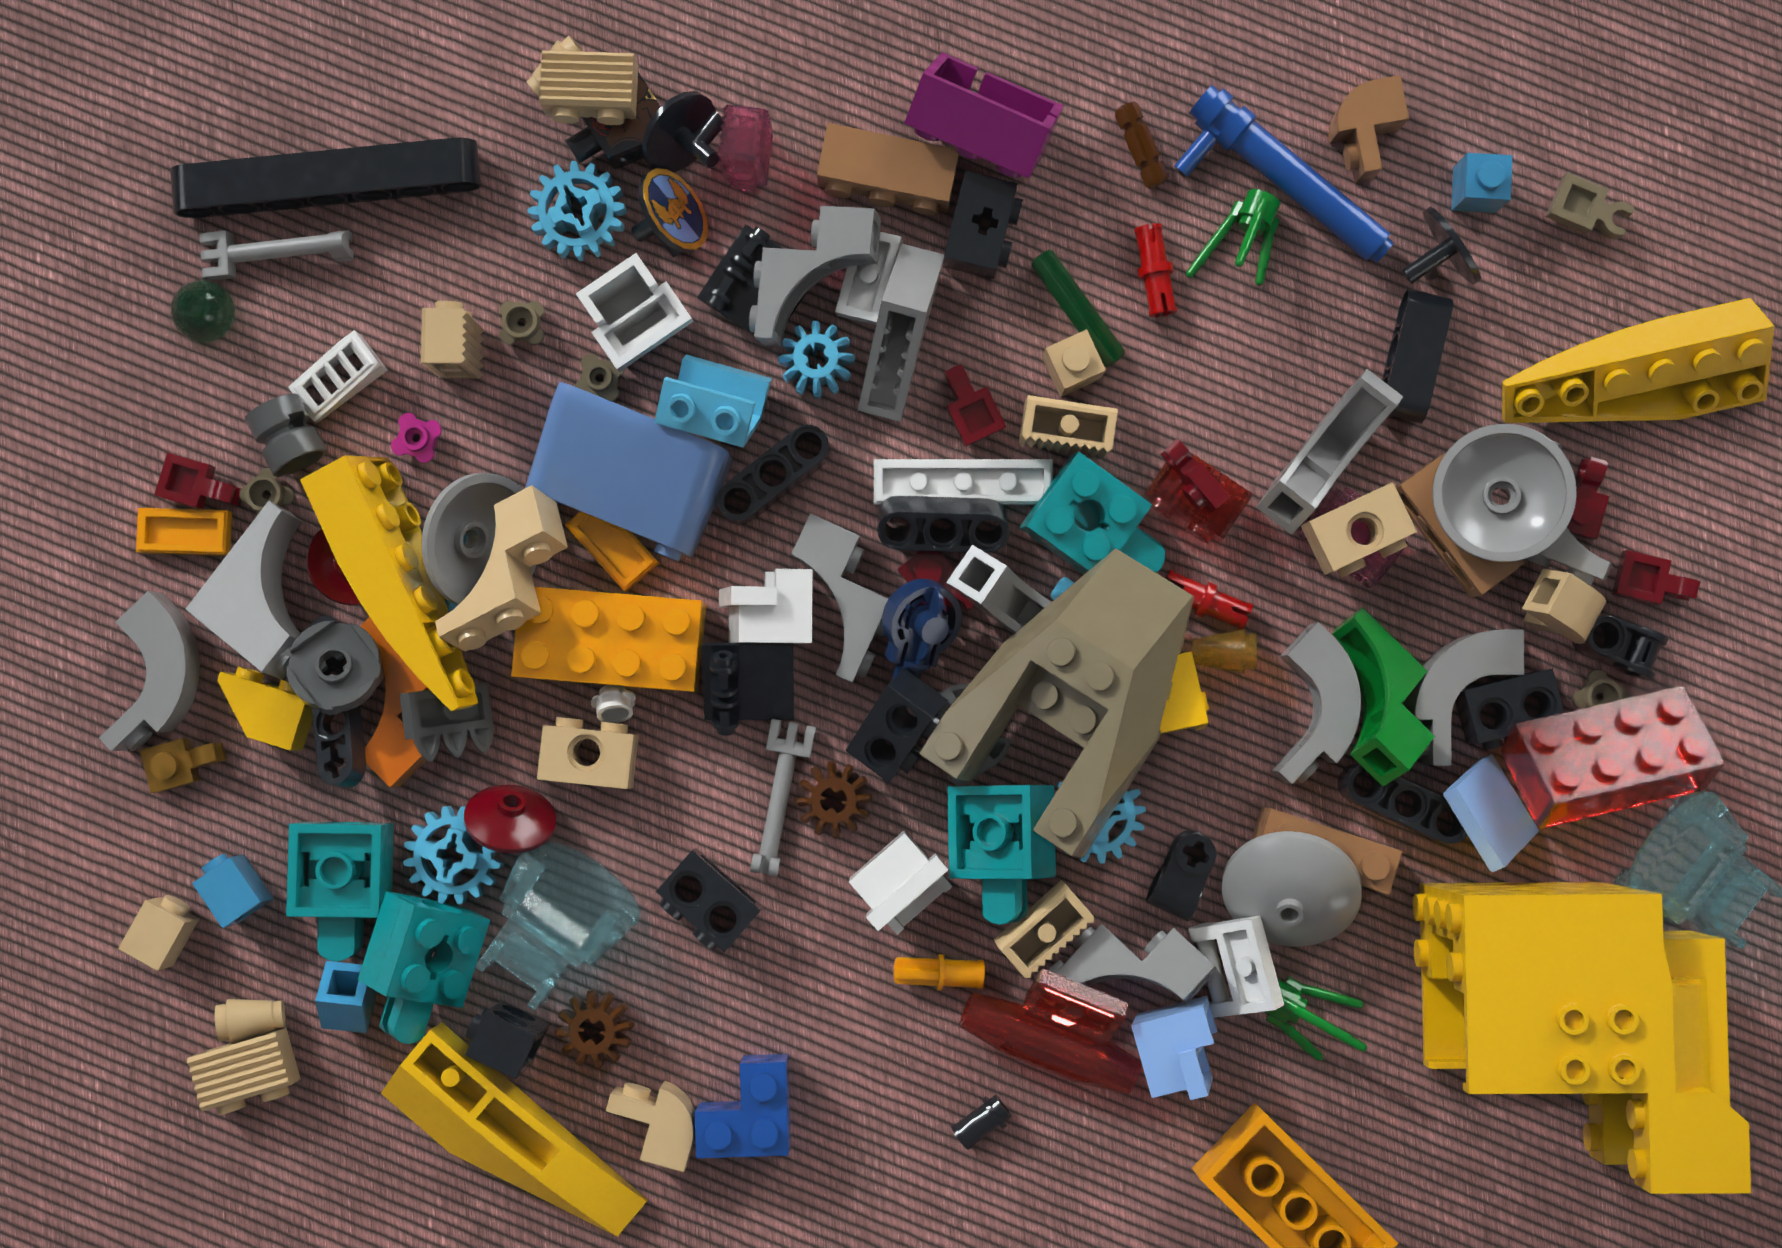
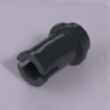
M996 1094L990 1099L985 1096L982 1099L983 1104L951 1126L954 1134L966 1149H971L974 1144L1000 1126L1004 1129L1007 1126L1006 1121L1012 1117L1007 1107Z

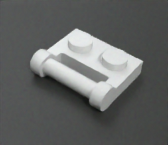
M1260 915L1215 923L1207 922L1188 928L1191 941L1197 943L1198 950L1218 969L1207 982L1212 999L1209 1003L1214 1018L1272 1011L1284 1006ZM1214 939L1217 940L1218 948H1219V951H1220L1221 959H1222V962H1223L1225 974H1226V977H1227V981H1228V985H1229V989H1230V992H1231V996H1232V997H1229L1228 989H1227V986H1226L1224 974H1223V971H1222V967H1221V963H1220V960H1219V956H1218V952H1217V948H1216Z

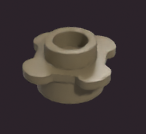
M506 301L502 304L500 313L502 315L503 329L499 335L505 344L513 345L516 341H528L531 345H538L542 342L544 332L540 329L541 317L544 315L545 310L539 302L531 301L529 304L523 302ZM520 319H525L526 325L520 327L518 325V321Z
M595 354L585 355L581 360L582 376L576 382L575 387L614 402L619 397L620 376L624 374L625 369L618 372L611 360H600ZM602 374L604 376V380L602 382H597V375Z
M264 468L259 472L258 476L252 478L247 485L241 488L240 499L257 511L256 515H258L268 501L280 507L291 504L294 500V491L290 487H285L278 480V477L273 476L270 468ZM265 491H270L271 497L269 499L263 497Z
M1594 670L1588 674V682L1582 690L1574 692L1572 701L1576 708H1584L1591 713L1596 723L1606 724L1612 720V713L1616 712L1622 703L1627 700V691L1615 681L1607 679L1605 672ZM1598 693L1603 694L1604 698L1602 701L1596 699Z

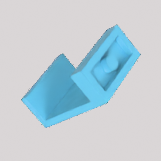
M686 354L682 359L678 380L668 377L664 378L654 423L744 448L763 419L772 378Z

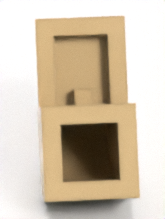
M1543 569L1522 607V610L1527 612L1523 622L1535 630L1561 634L1574 643L1583 644L1600 615L1606 599L1596 589L1571 573Z
M664 1081L661 1085L657 1097L650 1096L651 1089L639 1084L625 1083L623 1088L616 1086L610 1093L606 1112L649 1124L640 1160L684 1172L689 1163L695 1141V1108L686 1093L667 1081Z

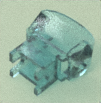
M1691 790L1682 794L1667 810L1668 813L1653 828L1639 849L1630 871L1623 868L1612 884L1662 894L1663 920L1680 924L1687 919L1703 933L1724 938L1725 942L1730 946L1743 949L1747 941L1735 933V931L1765 892L1770 896L1782 898V887L1742 856L1747 850L1745 842L1748 839V834L1740 827L1716 793Z
M546 842L534 850L521 853L506 882L504 891L498 898L505 903L501 914L507 917L508 921L475 967L483 972L488 966H494L496 962L537 991L528 1003L531 1008L536 1010L540 1004L542 1005L547 1001L572 965L577 968L583 962H587L591 966L599 962L606 952L639 923L641 911L631 892L620 879L602 864L574 848L561 843Z

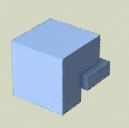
M1208 996L1192 999L1188 1003L1184 1001L1137 1013L1131 1027L1151 1097L1155 1098L1187 1090L1190 1100L1208 1096L1213 1076L1204 1046L1214 1044L1212 1034L1217 1033Z

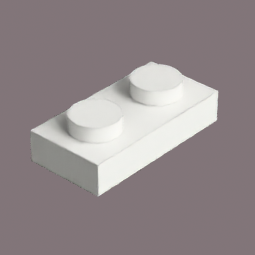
M880 232L877 264H865L847 268L835 310L837 316L872 325L877 324L881 301L901 244H903L901 236Z

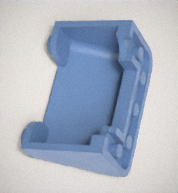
M559 382L551 401L525 488L533 485L557 502V504L569 506L645 537L657 544L654 552L679 562L682 555L693 559L716 504L718 492L726 480L733 459L726 449L682 430L654 423L655 419L575 386Z

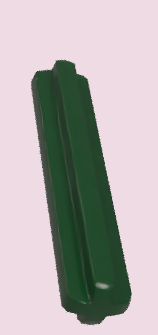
M1047 250L1038 255L1032 262V268L1078 332L1088 330L1104 367L1107 368L1118 362L1124 356L1125 350L1054 251Z

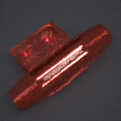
M1043 968L1026 993L1024 1003L972 992L966 1001L960 1017V1028L1006 1056L1074 1083L1129 1094L1137 1082L1141 1069L1140 1059L1109 1041L1126 1018L1128 1002Z

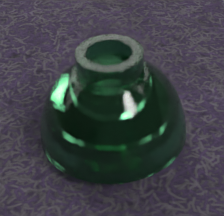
M196 280L185 284L175 293L171 302V317L175 327L185 337L196 342H211L222 337L229 330L234 320L235 308L230 294L222 286L211 281Z

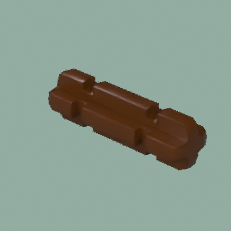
M1130 102L1116 109L1115 118L1120 129H1125L1123 136L1136 166L1142 168L1140 175L1145 187L1148 189L1155 188L1165 183L1169 174L1164 162L1158 161L1160 153L1147 123L1141 122L1144 116L1138 103Z

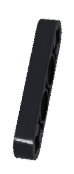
M321 616L315 619L309 627L323 621H335L336 624L345 622L330 616ZM334 657L329 658L326 661L328 669L323 674L329 676L335 669H339L341 674L344 671L343 666L347 663V660L344 658L341 661H337ZM360 705L352 710L343 712L345 716L344 727L335 735L331 731V721L335 715H327L318 709L312 708L317 766L320 778L329 785L343 789L358 785L366 771ZM344 759H346V766L342 767L340 769V774H338V767L344 765Z

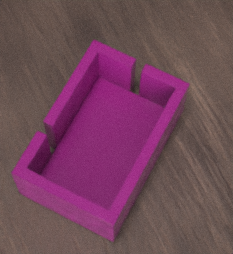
M941 52L923 72L904 124L913 127L914 132L926 140L939 141L941 139L956 146L955 150L962 156L975 160L981 157L997 164L996 168L1005 175L1014 178H1020L1021 176L1030 178L1046 151L1064 105L989 72L985 73L978 93L972 92L970 89L978 68Z

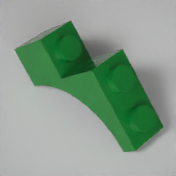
M1362 607L1338 625L1331 634L1342 645L1351 659L1362 695V729L1357 744L1350 755L1382 786H1385L1409 771L1435 737L1402 704L1427 673V670Z

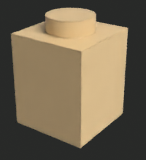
M1087 329L1046 347L1042 356L1060 397L1100 380L1106 371Z
M165 895L164 898L158 897L145 900L118 949L157 971L172 967L200 918L188 912L190 906L187 903L170 895Z

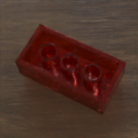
M1684 686L1517 723L1500 750L1537 829L1705 790L1725 764Z

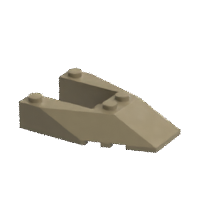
M1115 548L1002 644L945 712L919 754L954 778L972 782L1019 706L1084 748L1033 828V831L1070 856L1084 857L1159 740L1161 732L1159 729L1166 701L1169 700L1173 684L1171 681L1178 653H1181L1194 596Z

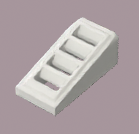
M354 330L334 345L288 388L292 393L300 396L309 416L317 424L388 370L362 335ZM353 353L357 355L364 365L359 371L348 358ZM340 363L351 376L346 382L343 381L334 369ZM325 374L329 376L338 388L333 394H331L320 379ZM312 384L325 400L319 406L306 390Z

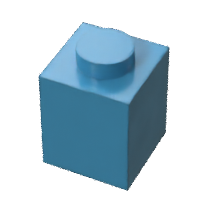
M1467 153L1453 167L1451 211L1496 213L1511 200L1513 155Z
M225 853L217 856L201 868L204 875L192 883L222 928L237 925L274 899L244 854L229 858Z
M326 961L315 999L322 1029L367 1033L377 991L358 981L362 967L361 964Z

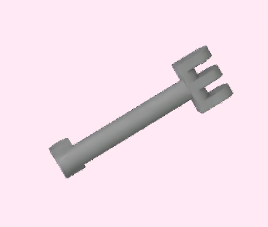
M226 230L199 234L201 245H217V249L200 252L201 262H218V267L203 268L201 270L203 280L212 281L236 278L235 263L320 253H329L337 261L346 262L354 260L353 250L349 248V244L353 242L352 232L349 230L330 232L326 235L234 245V234Z
M771 720L766 750L779 752L760 852L759 854H753L750 872L767 874L774 877L778 875L781 859L777 857L796 758L797 756L811 758L816 727L807 725L804 732V743L796 742L798 723L790 722L786 739L778 738L781 731V720Z

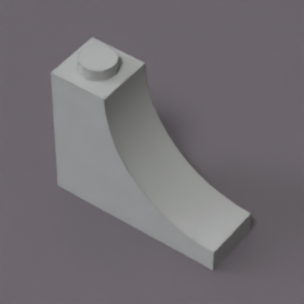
M901 244L881 301L858 411L901 422L926 324L936 294L944 254Z
M268 501L189 603L186 610L258 670L283 680L287 675V666L289 668V659L292 655L290 649L301 633L290 619L285 606L282 591V569L289 543L302 521L290 511Z

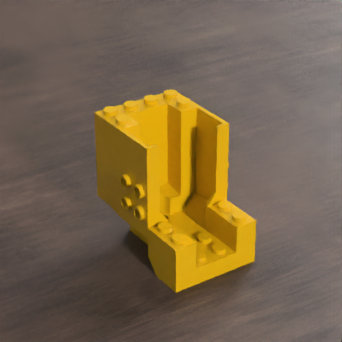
M1604 882L1419 883V894H1414L1413 915L1415 921H1420L1421 939H1416L1414 942V960L1416 966L1421 967L1424 1066L1430 1069H1466V1082L1463 1083V1091L1468 1094H1582L1584 1103L1589 1105V1123L1584 1124L1583 1141L1586 1150L1590 1151V1156L1604 1165H1628L1629 1174L1632 1179H1635V1184L1650 1194L1751 1193L1749 1123L1730 1106L1724 938L1695 931H1663L1662 894Z

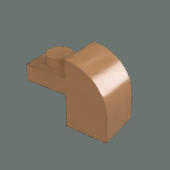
M1401 75L1375 79L1357 86L1347 95L1332 117L1328 133L1329 144L1347 141V144L1343 146V159L1347 171H1353L1355 183L1372 181L1382 170L1376 135L1398 132L1409 119Z

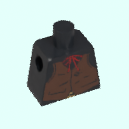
M638 72L636 119L626 118L621 125H606L599 123L597 118L581 117L587 127L566 139L565 142L579 164L602 150L613 169L621 168L644 158L642 140L648 123L661 106Z

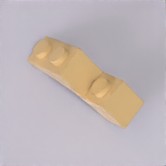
M533 485L494 505L496 520L495 538L484 572L466 598L448 614L435 621L438 637L464 652L480 648L493 637L505 631L515 630L521 627L525 621L541 614L530 567L548 561L554 554L568 548L557 502Z

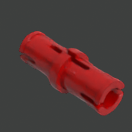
M1153 223L1151 229H1149V224L1134 229L1141 267L1138 268L1139 279L1144 280L1150 318L1159 317V313H1162L1164 317L1177 312L1170 274L1174 272L1172 262L1167 261L1161 223Z
M1169 569L1165 579L1194 596L1192 608L1195 609V615L1204 617L1207 614L1233 625L1239 630L1244 629L1249 619L1247 614L1252 612V603H1246L1218 591L1217 585L1211 582L1204 585Z

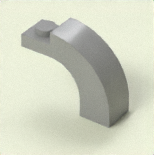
M974 545L970 547L947 581L961 596L1013 634L1051 603L1050 600L1022 581L1008 566Z
M147 591L115 622L140 649L146 666V680L137 701L99 737L110 751H128L129 749L135 751L151 738L153 734L150 730L151 728L156 732H173L187 715L197 693L200 677V656L194 633L184 615L164 593Z
M1319 622L1309 624L1279 656L1304 680L1313 701L1312 719L1306 733L1271 770L1272 773L1286 784H1293L1296 780L1300 783L1306 781L1319 767L1320 764L1315 760L1319 755L1327 763H1338L1350 746L1359 723L1361 694L1355 668L1342 645Z
M1523 629L1491 630L1460 637L1438 649L1422 665L1427 670V673L1408 695L1405 707L1419 720H1422V724L1435 736L1421 754L1422 765L1451 766L1452 710L1458 695L1468 684L1484 676L1524 675Z

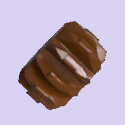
M829 761L827 766L829 777L825 779L817 766L811 768V774L818 784L815 786L806 780H801L799 787L811 792L812 795L811 797L797 798L795 803L796 806L801 807L812 806L813 810L801 817V821L804 824L810 822L815 816L821 819L815 827V834L821 835L828 822L832 823V837L837 839L841 835L839 822L844 821L851 833H855L858 830L856 823L850 817L852 813L861 819H868L870 813L865 809L857 807L856 804L857 802L872 801L873 795L871 793L856 794L855 790L864 786L868 780L865 776H862L851 784L848 779L853 773L854 766L848 764L844 768L842 777H836V762ZM831 787L834 792L840 790L845 792L847 800L842 801L846 805L843 810L838 812L834 807L826 809L823 806L822 800H825L827 796L822 794L827 788Z
M595 989L587 991L586 1003L582 998L575 995L569 1000L573 1011L563 1009L558 1014V1018L561 1021L570 1025L560 1027L555 1031L556 1037H570L571 1040L561 1051L564 1055L570 1054L575 1048L580 1051L576 1058V1064L579 1066L586 1062L589 1055L592 1056V1063L596 1069L604 1065V1054L609 1060L616 1062L621 1058L617 1046L628 1048L632 1043V1039L621 1033V1031L632 1029L635 1026L634 1020H620L619 1018L629 1006L624 1002L614 1010L610 1005L614 1000L615 994L611 991L605 994L601 1003H599L598 993ZM586 1019H589L593 1024L600 1020L605 1027L600 1034L605 1037L601 1038L599 1034L589 1036L586 1028L590 1023L586 1022Z

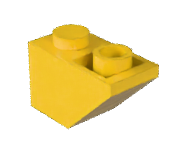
M240 666L237 667L236 673H219L217 681L247 738L290 751L303 750L313 720L312 708L297 696L289 681L281 679L279 686L262 682L264 673Z

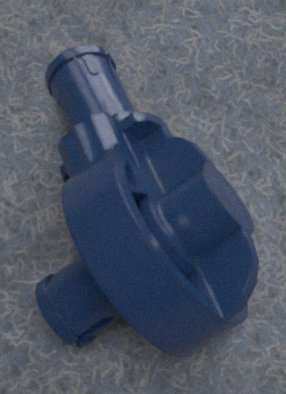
M916 579L905 583L890 596L884 607L882 627L886 637L889 639L885 656L891 662L896 663L892 680L904 668L920 679L922 672L930 669L931 666H937L940 652L944 651L954 641L959 632L962 622L960 604L950 591L934 580Z

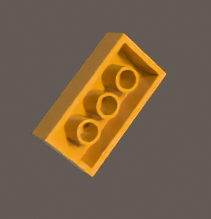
M535 587L541 614L525 621L521 627L515 630L512 677L699 693L702 661L701 644L704 638L706 603L703 601Z
M1255 1102L1192 1167L1198 1178L1269 1248H1395L1399 1244Z

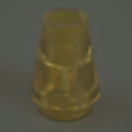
M1245 629L1202 638H1193L1192 653L1194 663L1203 667L1245 674V669H1257L1256 633H1245Z

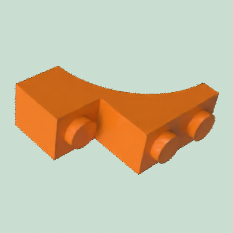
M369 617L360 627L371 635L382 656L386 691L381 719L374 735L365 747L366 764L389 787H400L427 760L418 752L413 739L405 740L399 694L429 689L406 665Z

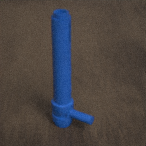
M1211 85L1189 112L1196 119L1195 125L1202 130V133L1174 167L1184 176L1188 177L1216 142L1226 151L1232 149L1365 261L1370 258L1377 263L1394 244L1388 238L1390 233L1256 122V115L1246 106L1240 108L1232 102L1234 96L1224 88L1219 91Z

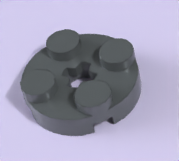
M335 621L317 623L303 631L293 642L290 649L292 655L289 659V668L287 666V678L290 686L306 705L318 709L327 715H336L363 704L372 696L384 678L382 656L378 646L371 635L356 624H336ZM331 657H334L337 661H341L344 658L347 660V663L343 666L344 671L337 676L334 674L329 676L323 674L328 669L326 661Z

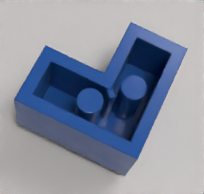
M789 1054L743 1055L740 1062L741 1101L700 1102L695 1110L696 1159L789 1156L791 1148Z

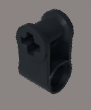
M1604 615L1598 616L1585 643L1577 644L1572 642V645L1583 656L1612 666L1621 673L1638 679L1653 681L1655 673L1652 671L1660 647L1667 645L1669 638L1655 630L1631 624L1614 616ZM1597 625L1602 627L1605 632V642L1601 647H1598L1593 640V631Z
M1187 830L1178 834L1172 841L1165 860L1151 883L1146 903L1185 921H1189L1199 904L1204 885L1216 860V849L1212 841L1199 831ZM1197 841H1200L1198 847L1204 852L1202 858L1194 857L1190 863H1187L1188 856L1183 853V848L1186 845L1193 847Z

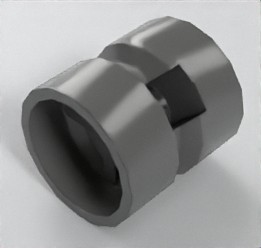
M295 393L282 395L266 401L245 416V422L255 441L266 445L262 455L273 476L276 477L286 476L305 469L319 461L327 453V448L317 429L307 427L306 424L310 420V416L300 396Z

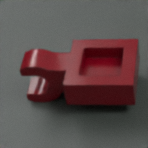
M962 364L945 371V379L957 401L947 405L946 409L965 447L1007 427L987 386L975 392Z
M167 452L154 493L155 496L198 509H203L207 497L239 507L241 503V488L212 480L216 467Z
M1589 457L1588 460L1582 459L1576 479V504L1567 526L1572 535L1589 540L1598 539L1610 496L1597 493V490L1605 477L1608 461Z
M1625 550L1621 553L1612 595L1652 605L1662 604L1664 594L1672 598L1689 601V598H1697L1701 581L1669 574L1672 560Z

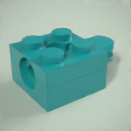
M1080 452L1068 457L1048 489L1042 494L1043 496L1019 527V529L1083 575L1115 548L1155 573L1162 568L1165 561V549L1162 544L1138 527L1152 504Z
M1054 785L948 786L949 879H982V912L984 918L991 923L998 925L1010 924L1024 919L1028 912L1027 879L1056 877L1055 845L1033 831V828L1054 797Z
M303 821L289 824L286 916L317 917V950L327 960L335 962L346 960L361 951L363 947L364 918H377L386 891L392 892L394 823Z
M386 891L358 976V981L388 997L379 1023V1027L384 1033L401 1043L412 1044L424 1037L434 1004L463 1008L490 919L462 905L453 903L441 904L437 900ZM437 946V951L434 957H431L435 950V947Z

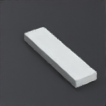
M874 459V505H881L884 500L892 496L988 498L996 500L1002 505H1035L1053 481V459Z

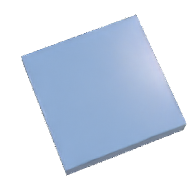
M1493 754L1479 759L1443 793V796L1491 872L1506 867L1539 832L1538 827Z

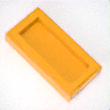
M138 508L136 552L141 554L226 556L231 550L232 512L228 510Z
M581 511L565 524L624 592L631 589L659 564L639 539L628 530Z

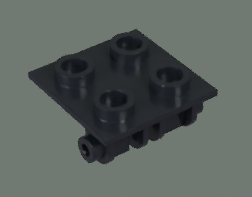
M745 224L697 299L754 335L750 331L749 315L752 305H757L759 288L754 286L756 261H762L763 247L784 248L769 239L770 235L761 228L755 227L752 229ZM807 292L804 294V296H803V297L800 299V301L797 303V305L795 306L794 310L792 311V313H791L789 319L791 318V316L793 315V313L795 312V310L797 309V307L799 306V304L801 303V301L803 300V298L805 297V295L807 294Z
M793 643L701 644L704 720H712V726L717 729L718 734L722 736L732 735L735 732V728L739 725V720H794Z

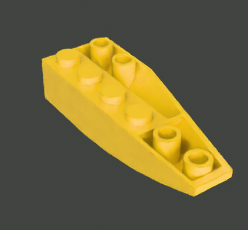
M1751 298L1667 316L1615 331L1547 358L1502 381V419L1505 423L1681 420L1766 401L1775 326Z
M344 455L300 479L339 567L359 602L386 641L417 678L450 711L465 709L478 704L475 683L468 672L461 649L438 637L435 621L448 614L449 611L444 597L434 587L426 572L422 556V531L419 527L421 519L416 508L408 502L401 487L403 482L402 476L398 468L387 457Z
M441 1022L430 1029L401 1063L381 1094L449 1153L618 1237L648 1199L502 1073L466 1056L465 1053L469 1045L444 1023Z

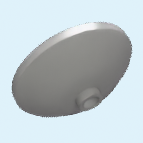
M1515 424L1489 425L1463 436L1444 455L1433 481V507L1444 533L1463 551L1477 558L1492 562L1520 561L1544 551L1565 531L1576 504V481L1572 467L1565 454L1544 434ZM1497 489L1505 490L1509 496L1508 503L1504 505L1496 504L1492 499L1493 491Z
M491 473L466 475L448 485L436 498L428 512L422 533L424 566L429 579L437 591L456 605H459L474 588L490 558L496 528L494 505L523 490L522 487L511 479ZM465 533H467V542L464 544L463 538ZM537 564L530 567L531 574H533Z
M1283 831L1256 837L1236 850L1224 869L1222 897L1226 909L1233 920L1260 915L1268 943L1288 947H1303L1326 942L1342 933L1353 922L1361 905L1362 886L1354 863L1336 845L1312 834Z

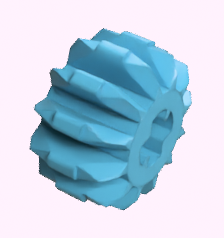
M813 321L811 324L812 334L806 335L800 325L794 328L796 337L799 340L798 343L792 339L784 338L782 341L783 347L793 354L779 356L778 362L780 366L791 367L783 374V379L786 383L799 379L796 385V393L803 395L810 384L813 385L814 398L820 399L822 397L821 385L827 384L830 392L836 394L839 392V387L834 378L837 377L847 382L851 379V373L842 366L854 364L855 356L851 353H842L850 346L848 337H842L834 341L838 331L837 326L830 325L823 335L821 334L819 321ZM816 351L824 352V359L827 364L822 368L820 364H817L818 369L810 368L807 355L812 352L816 356Z

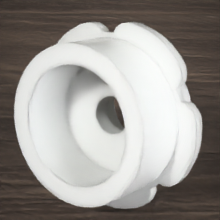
M606 685L599 690V695H595L592 698L591 706L596 708L597 718L600 721L620 723L632 717L636 697L633 692L626 690L624 686Z

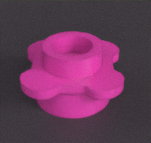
M412 413L403 414L398 420L400 426L398 436L391 442L392 451L398 456L408 454L416 457L421 463L430 462L435 456L434 450L437 446L438 437L442 434L441 425L435 420L428 422L419 420ZM415 434L420 435L418 442H414L412 439Z

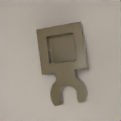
M1567 172L1561 178L1545 217L1584 234L1592 231L1594 224H1596L1601 233L1607 238L1619 239L1625 234L1626 230L1613 223V214L1628 218L1634 213L1635 209L1626 202H1615L1613 204L1605 202L1604 200L1609 189Z

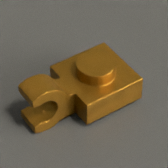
M181 738L140 750L151 794L199 782L200 778L197 768L227 760L223 742L217 744L210 743L192 749L189 738Z

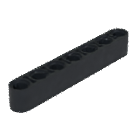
M462 137L176 165L170 169L174 214L183 218H206L462 193L481 188L477 141Z

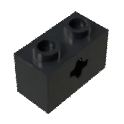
M965 170L944 254L943 267L990 279L995 278L997 266L1007 267L1013 242L1006 241L1004 238L1008 224L1017 226L1023 199L1015 197L1018 183ZM982 218L990 220V228L987 231V235L978 233Z

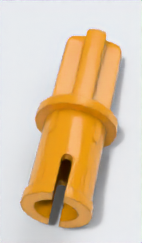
M938 954L937 959L897 957L893 966V978L897 984L936 986L937 991H942L943 986L983 989L985 964L984 960L944 959L943 954Z

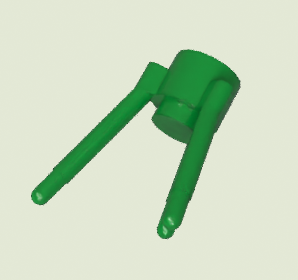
M1250 189L1243 202L1235 201L1228 217L1186 271V277H1194L1235 222L1240 220L1238 227L1246 232L1239 248L1235 266H1243L1255 236H1262L1264 233L1255 279L1256 285H1263L1274 234L1280 222L1276 217L1281 205L1279 199L1266 191Z
M1290 976L1287 977L1285 982L1277 978L1284 1006L1276 1010L1264 1011L1267 1013L1266 1021L1279 1027L1317 1061L1323 1059V1054L1289 1024L1288 1020L1295 1024L1301 1018L1361 1052L1367 1050V1045L1364 1042L1306 1010L1305 1007L1308 1000L1302 997L1301 994L1357 1009L1363 1008V1001L1303 984Z

